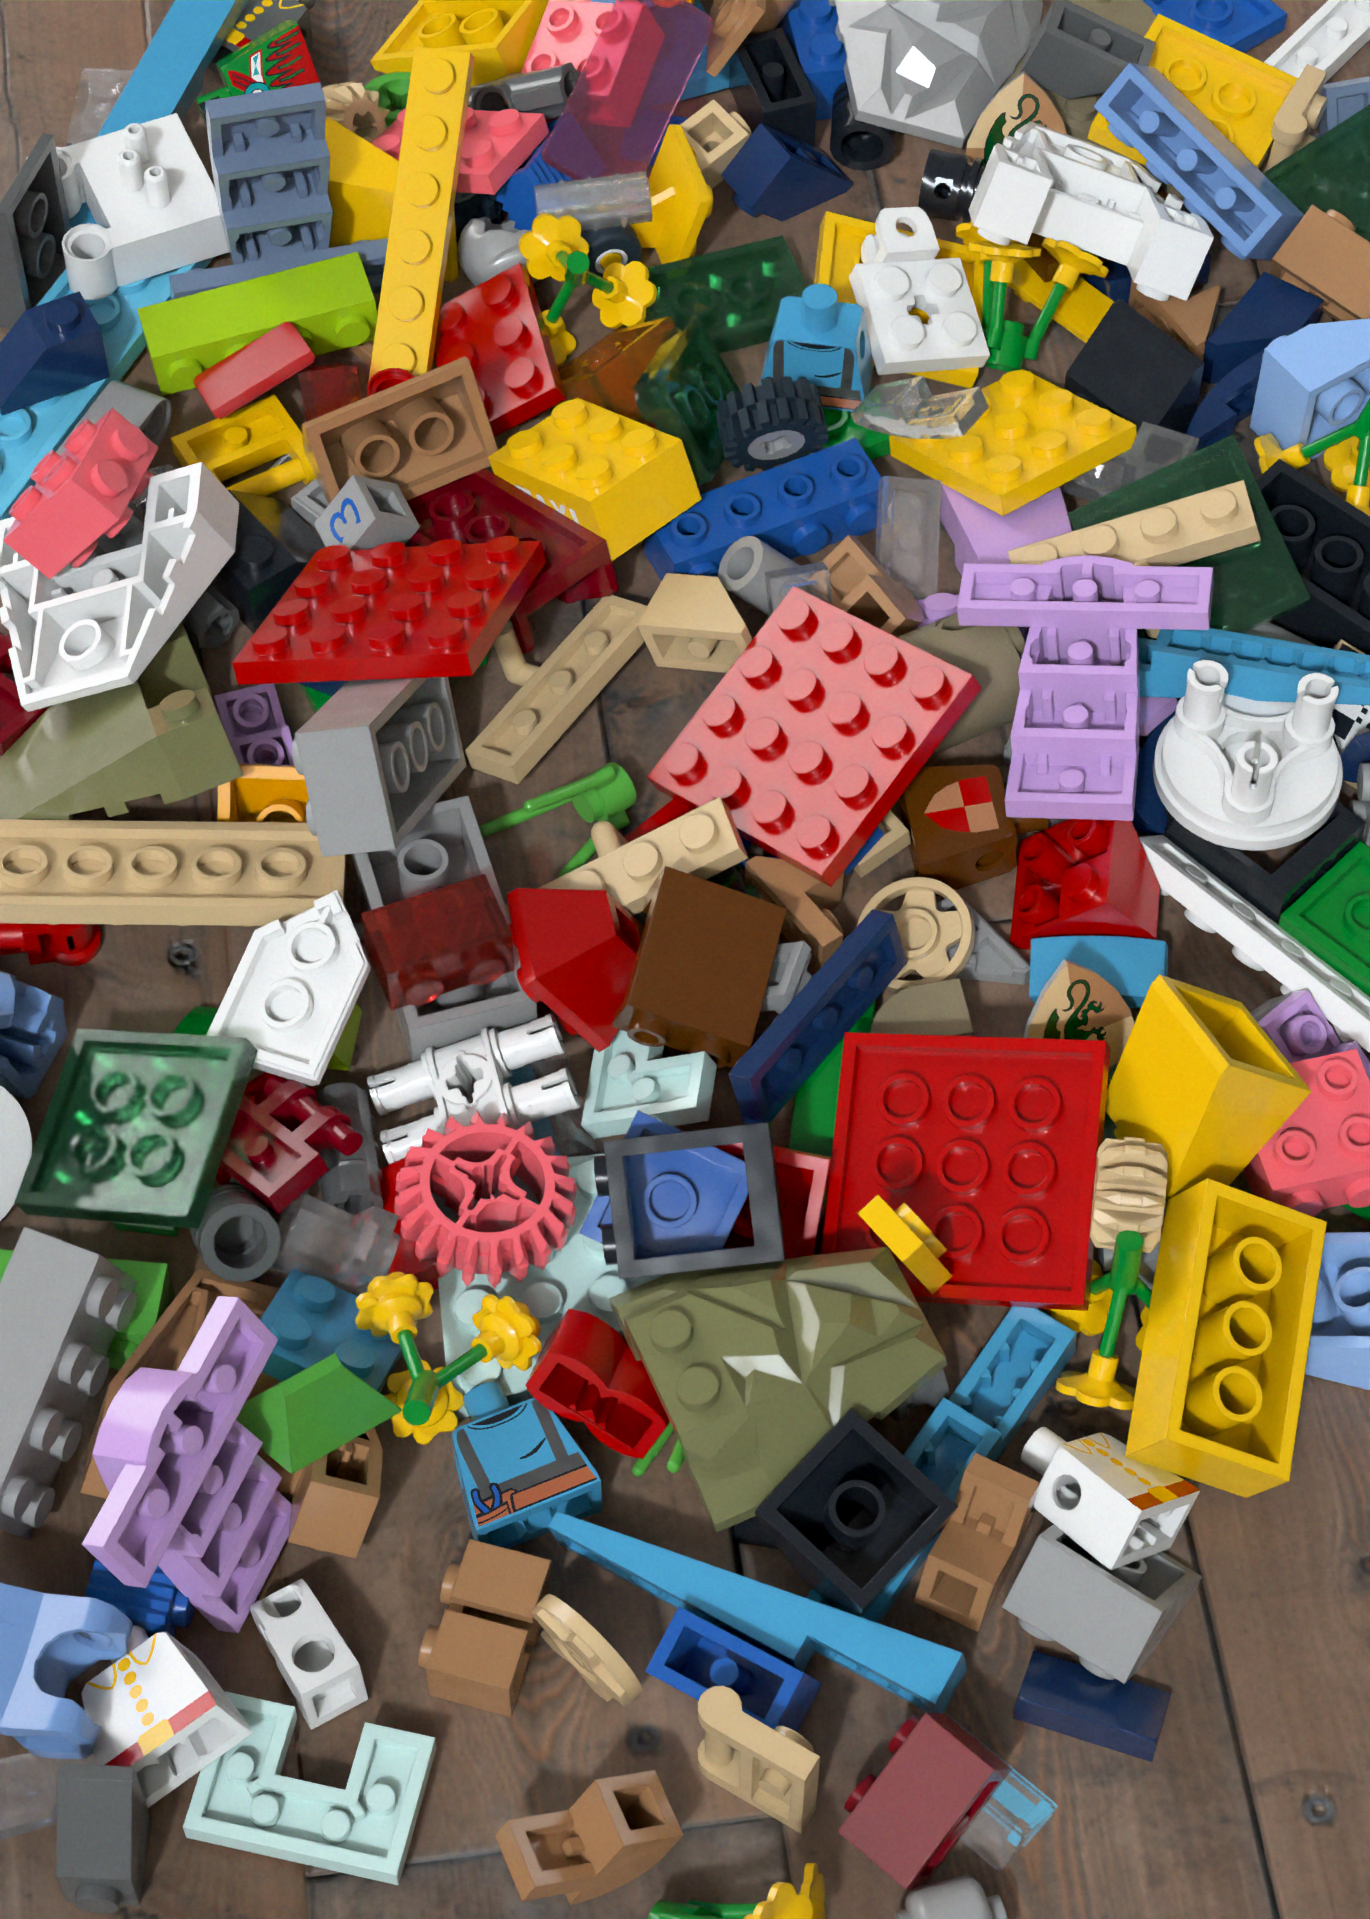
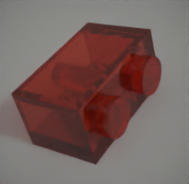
M485 874L361 913L365 950L391 1011L407 1005L427 1004L441 994L471 984H488L498 979L502 974L514 971L512 933Z

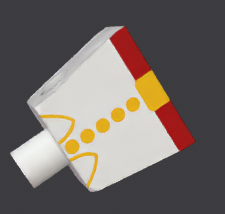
M1041 1427L1029 1438L1021 1453V1461L1043 1476L1033 1503L1037 1511L1110 1570L1171 1548L1200 1492L1198 1488L1174 1473L1125 1457L1127 1445L1108 1434L1100 1432L1067 1442L1048 1428Z
M133 1625L124 1655L120 1659L111 1660L112 1665L88 1681L81 1693L85 1712L94 1724L102 1726L93 1750L96 1765L134 1767L148 1808L253 1733L249 1724L203 1662L168 1632H159L149 1638L144 1628Z

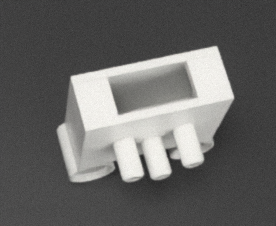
M177 113L142 124L132 123L122 130L63 148L56 147L69 219L74 217L79 212L82 203L86 202L97 223L77 225L71 228L63 237V254L69 287L73 293L80 291L83 298L87 300L103 299L111 295L117 287L229 252L215 187Z

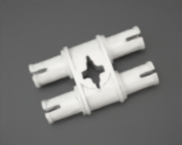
M550 1013L545 1015V1017L498 1032L496 1028L490 1029L485 1027L481 1029L480 1035L436 1050L433 1046L425 1049V1052L420 1054V1060L390 1071L368 1076L367 1083L370 1088L373 1087L369 1092L380 1116L432 1097L435 1098L438 1107L434 1108L433 1115L380 1132V1140L383 1143L386 1142V1144L382 1145L388 1164L404 1159L410 1150V1146L421 1147L422 1137L426 1134L428 1128L444 1135V1126L450 1116L465 1127L470 1126L471 1117L477 1110L484 1119V1124H496V1120L505 1112L509 1119V1128L517 1130L529 1121L533 1123L555 1114L580 1108L579 1099L577 1096H574L577 1094V1091L567 1068L514 1087L508 1081V1077L512 1076V1070L566 1052L564 1043L560 1042L563 1038L554 1015Z

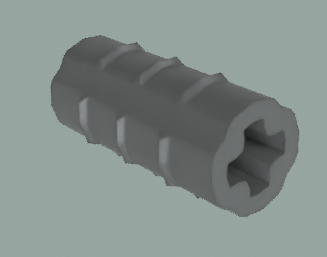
M354 1083L330 1084L323 1090L316 1092L317 1101L323 1106H336L351 1119L352 1128L361 1134L362 1144L357 1152L349 1156L343 1155L337 1149H323L320 1151L319 1154L329 1170L317 1180L319 1189L322 1190L324 1211L327 1217L333 1218L338 1223H361L379 1214L384 1205L381 1188L383 1174L382 1170L378 1167L377 1159L380 1150L374 1137L375 1117L371 1115L370 1101L366 1090L359 1088Z

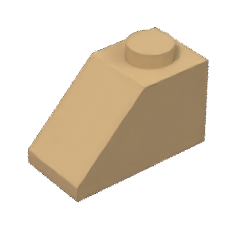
M666 573L637 623L657 667L727 673L752 641L745 622L719 578L712 576Z

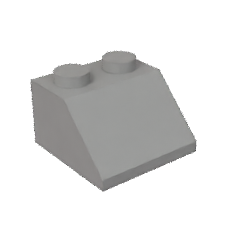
M1053 1524L1038 1536L1002 1608L1017 1616L1018 1623L1029 1634L1041 1640L1057 1641L1079 1655L1080 1663L1091 1673L1104 1679H1117L1125 1684L1147 1663L1197 1588L1202 1576L1163 1552L1110 1570Z

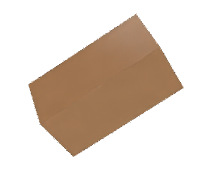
M466 356L302 424L304 452L328 504L331 503L352 475L396 483L404 498L408 501L491 466L488 456L498 450L470 361Z

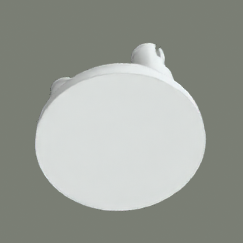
M1202 660L1194 663L1192 667L1194 670L1189 668L1187 672L1185 696L1179 700L1175 716L1167 723L1160 734L1153 762L1154 783L1157 793L1168 812L1182 826L1195 835L1214 844L1233 849L1251 851L1277 849L1289 846L1310 836L1332 814L1342 786L1343 766L1340 753L1333 739L1335 723L1332 712L1339 692L1338 686L1332 687L1335 681L1325 674L1312 673L1302 677L1298 682L1296 703L1255 701L1224 693L1228 684V673L1220 663L1212 660Z

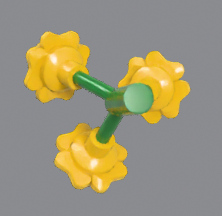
M393 1272L388 1276H377L369 1283L367 1292L360 1294L356 1298L355 1303L359 1312L355 1318V1323L359 1329H370L375 1337H383L390 1334L391 1340L396 1344H400L408 1366L407 1371L393 1373L388 1376L386 1382L391 1393L385 1395V1397L403 1410L391 1417L393 1433L396 1437L403 1439L410 1436L413 1432L416 1442L426 1445L438 1433L453 1431L457 1427L458 1422L453 1412L458 1411L464 1404L463 1395L453 1387L452 1380L477 1362L488 1363L496 1358L499 1365L504 1369H510L515 1366L521 1371H526L532 1367L533 1355H536L542 1349L541 1342L538 1339L541 1328L538 1319L531 1314L526 1304L514 1301L510 1296H504L499 1299L493 1294H488L483 1297L481 1310L473 1314L472 1317L473 1323L480 1330V1333L472 1340L471 1349L446 1367L441 1366L431 1371L427 1361L421 1360L414 1339L418 1333L416 1327L417 1320L427 1318L433 1312L430 1304L431 1296L434 1293L432 1285L428 1282L418 1283L417 1277L414 1274L406 1275L402 1272Z

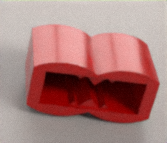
M568 1309L546 1340L525 1386L530 1394L548 1410L566 1419L584 1422L590 1432L609 1448L630 1457L643 1459L669 1423V1418L641 1360L636 1362L629 1345H626L623 1338L614 1328L592 1314Z

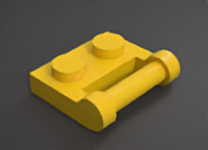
M275 394L240 408L221 420L219 418L171 438L173 453L182 467L203 462L220 482L285 454H288L292 459L226 488L227 490L268 496L300 481L308 485L316 478L304 452L302 432Z

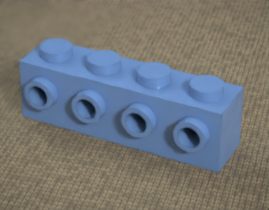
M1129 62L1093 106L1110 123L1108 125L1110 132L1125 145L1131 148L1135 147L1147 159L1145 162L1147 169L1165 184H1172L1185 197L1182 200L1185 207L1191 213L1198 214L1206 222H1210L1223 235L1220 238L1223 245L1242 260L1247 258L1271 260L1303 218L1304 214L1156 68Z

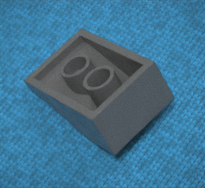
M42 133L0 203V327L9 330L25 310L37 306L66 269L62 240L64 235L71 229L54 136L51 134Z

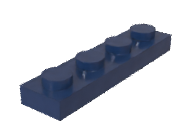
M872 909L728 1073L744 1123L771 1122L842 1040L845 1032H848L907 964L893 914Z

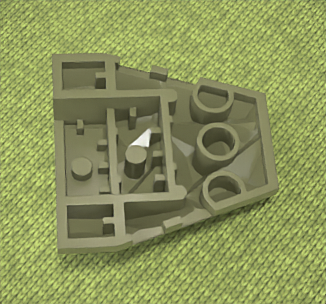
M888 1247L785 1259L783 1261L669 1273L609 1298L611 1309L636 1362L642 1361L683 1448L689 1476L716 1533L756 1516L754 1514L756 1509L851 1409L855 1410L866 1422L873 1416L882 1420L947 1365L946 1356Z

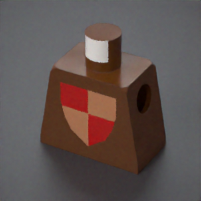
M992 764L922 767L899 797V808L903 825L910 833L911 844L908 846L916 877L941 881L954 890L1011 872L1016 867V835L1048 829V818L1006 817L1004 801L1006 791L1000 769Z

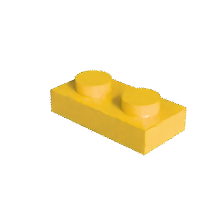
M877 1195L858 1213L932 1295L952 1277L938 1260L947 1249L905 1203L893 1211Z

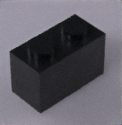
M782 28L747 35L730 58L729 89L751 133L762 123L815 146L817 101Z

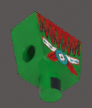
M293 19L283 21L220 59L216 65L224 87L197 97L196 102L207 127L205 101L320 82L299 24Z

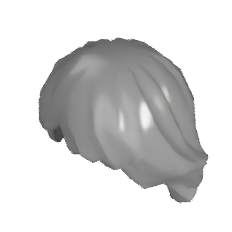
M487 216L471 219L462 230L457 247L460 268L475 286L518 263H521L526 269L527 259L520 253L518 242L520 237L530 230L515 229V221L510 219L501 224L492 223ZM532 277L533 284L536 281H538V279Z

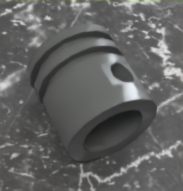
M232 1184L212 1188L198 1199L191 1211L189 1228L198 1252L214 1274L227 1281L245 1282L260 1277L272 1267L279 1255L281 1236L278 1224L262 1200L244 1186Z

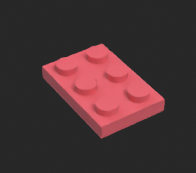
M468 107L456 192L494 195L549 134L544 114L522 113L516 109L501 111L473 110V108ZM406 108L399 112L397 119L380 137L371 142V144L398 161Z

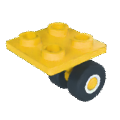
M669 124L638 205L627 210L622 197L615 189L604 185H592L571 194L568 197L569 201L566 206L569 211L568 215L575 217L581 224L580 236L589 245L587 255L590 261L589 272L603 278V272L609 264L618 262L627 265L632 261L640 262L642 248H655L669 281H680L688 260H691L695 255L697 237L703 222L711 215L713 192L704 180L697 163L696 151L690 146L682 126Z

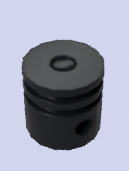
M845 81L837 87L833 94L830 152L833 158L842 166L853 170L868 171L879 168L886 164L894 154L895 131L855 120Z
M931 149L923 173L918 207L927 216L958 221L959 217H963V223H970L969 207L986 167L984 159L976 157L974 162H971V156Z

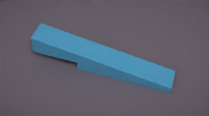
M175 0L97 137L122 130L132 123L142 124L175 113L178 114L182 121L203 88V73L250 0ZM86 202L82 203L79 212L69 219L71 228L80 224H97Z
M1209 628V630L1160 629L1157 640L1138 637L1140 697H1184L1189 668L1194 670L1192 668L1193 664L1198 661L1212 660L1220 663L1228 673V684L1224 691L1225 694L1255 701L1296 703L1298 682L1302 677L1312 673H1321L1335 681L1332 687L1338 686L1339 688L1338 698L1334 704L1370 705V655Z
M1012 1306L949 1400L944 1397L942 1398L903 1456L955 1503L964 1471L974 1454L977 1453L995 1462L999 1459L1076 1352V1332L1037 1308ZM943 1529L863 1614L862 1618L876 1623L882 1621L928 1557ZM813 1589L806 1597L807 1599L830 1606Z
M556 1511L548 1525L559 1545L676 1609L681 1607L802 1672L806 1669L813 1654L817 1652L927 1713H944L967 1671V1665L962 1652Z

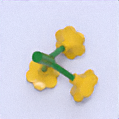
M543 213L533 220L532 230L520 237L518 249L527 259L526 269L533 278L545 279L551 276L557 281H565L550 310L542 312L556 365L559 368L564 364L566 356L571 355L576 348V340L573 335L566 331L565 323L560 316L575 287H580L585 283L594 287L592 302L600 309L601 322L611 329H617L623 324L630 328L640 326L645 320L646 308L650 307L656 300L657 288L652 282L648 281V268L638 261H632L627 265L618 262L609 264L603 272V278L589 272L590 261L587 256L589 245L580 236L581 224L571 215H563L556 218L550 213Z
M1370 398L1355 422L1304 446L1300 442L1282 450L1277 439L1271 433L1255 438L1254 446L1260 457L1259 466L1262 474L1278 459H1281L1297 470L1309 464L1311 456L1326 450L1323 456V464L1331 472V485L1340 492H1347L1346 501L1370 516Z
M1124 1230L1116 1236L1111 1272L1103 1275L1100 1265L1093 1259L1088 1311L1044 1309L1052 1314L1053 1319L1076 1333L1081 1331L1087 1336H1095L1103 1332L1100 1350L1092 1351L1088 1373L1064 1371L1061 1378L1057 1379L1055 1386L1056 1390L1060 1393L1075 1396L1078 1401L1090 1406H1110L1120 1410L1133 1409L1136 1389L1122 1384L1115 1379L1119 1356L1114 1354L1127 1295L1133 1293L1145 1304L1140 1317L1143 1326L1135 1338L1138 1349L1141 1352L1143 1349L1152 1291L1138 1277L1144 1240L1136 1231Z

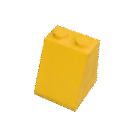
M1159 974L1149 987L1107 1089L1105 1111L1117 1126L1114 1130L1117 1139H1123L1124 1136L1145 1138V1142L1162 1144L1167 1153L1168 1161L1165 1196L1168 1200L1207 1178L1229 1186L1312 1091L1242 1002Z

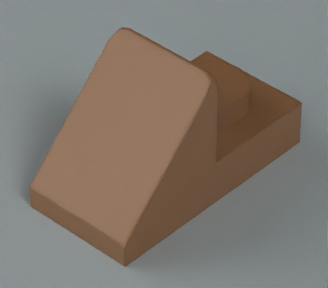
M1131 279L1128 305L1203 361L1206 342L1212 335L1216 322L1221 286H1213L1189 297L1187 301L1171 295L1168 301H1159L1139 292L1136 289L1137 283H1134Z
M754 856L745 862L744 885H754L761 900L787 908L779 938L784 943L804 941L811 947L810 953L812 956L807 969L814 975L840 947L844 939L840 923L830 912L842 900L844 872L834 885L830 887L782 859Z

